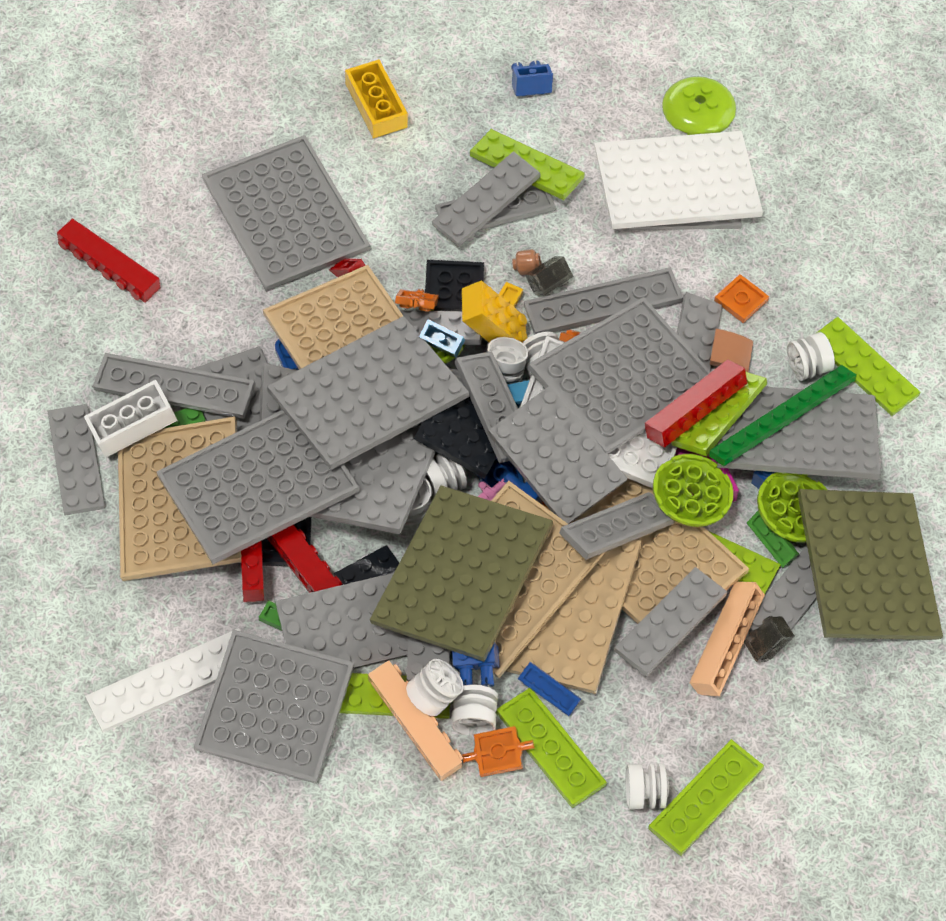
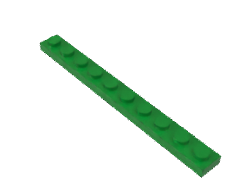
M840 365L712 448L709 452V457L722 466H726L854 382L857 374Z

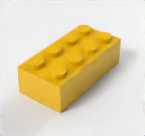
M380 59L345 70V85L373 139L408 128V113Z
M481 280L462 288V321L476 333L480 334L486 341L490 343L491 340L499 337H509L523 343L527 339L526 316L497 294L490 286Z

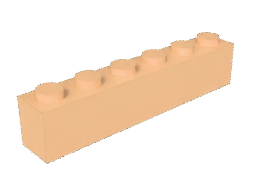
M736 582L733 585L689 682L698 694L720 696L765 596L756 582Z
M388 660L370 672L368 680L431 769L442 781L462 768L461 760L463 757L457 749H452L449 744L451 741L444 731L441 733L437 728L439 724L435 717L424 714L411 702L406 690L408 681L404 682L401 678L402 672L396 664L392 665Z

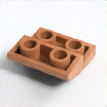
M716 329L710 365L720 366L726 360H730L744 367L746 372H748L753 341L730 331Z

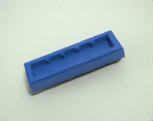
M531 661L518 677V680L568 716L581 700L579 696Z

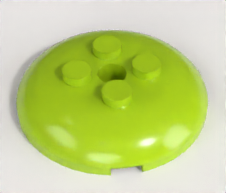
M693 76L677 81L666 91L662 102V109L670 125L687 133V135L720 133L728 128L733 121L736 113V103L728 88L720 82L707 77Z
M682 454L671 457L669 461L660 465L653 479V494L659 508L669 518L686 526L703 527L716 523L727 514L733 501V487L728 475L717 468L715 462L703 456Z
M775 472L767 477L759 488L757 495L759 514L768 528L778 536L792 542L806 543L797 493L800 489L827 490V488L820 481L816 482L807 477V474Z

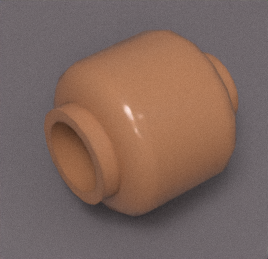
M533 249L518 251L515 259H512L513 269L517 270L522 276L536 274L539 268L542 267L540 254L536 253Z

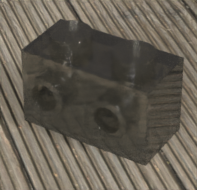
M554 256L525 275L533 293L543 297L551 295L555 288L568 284V280L574 277L564 256Z
M769 616L762 621L763 624L751 631L749 637L744 641L756 662L771 660L795 637L783 616Z

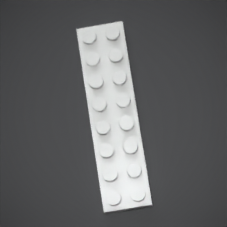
M232 631L86 695V701L102 733L214 684Z

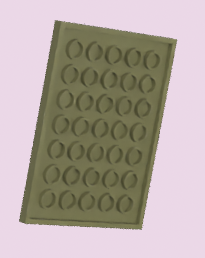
M440 485L370 618L371 624L485 662L553 526V521Z
M800 489L797 494L824 638L941 639L943 633L913 493Z

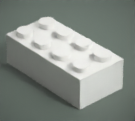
M156 380L84 416L105 458L177 421Z

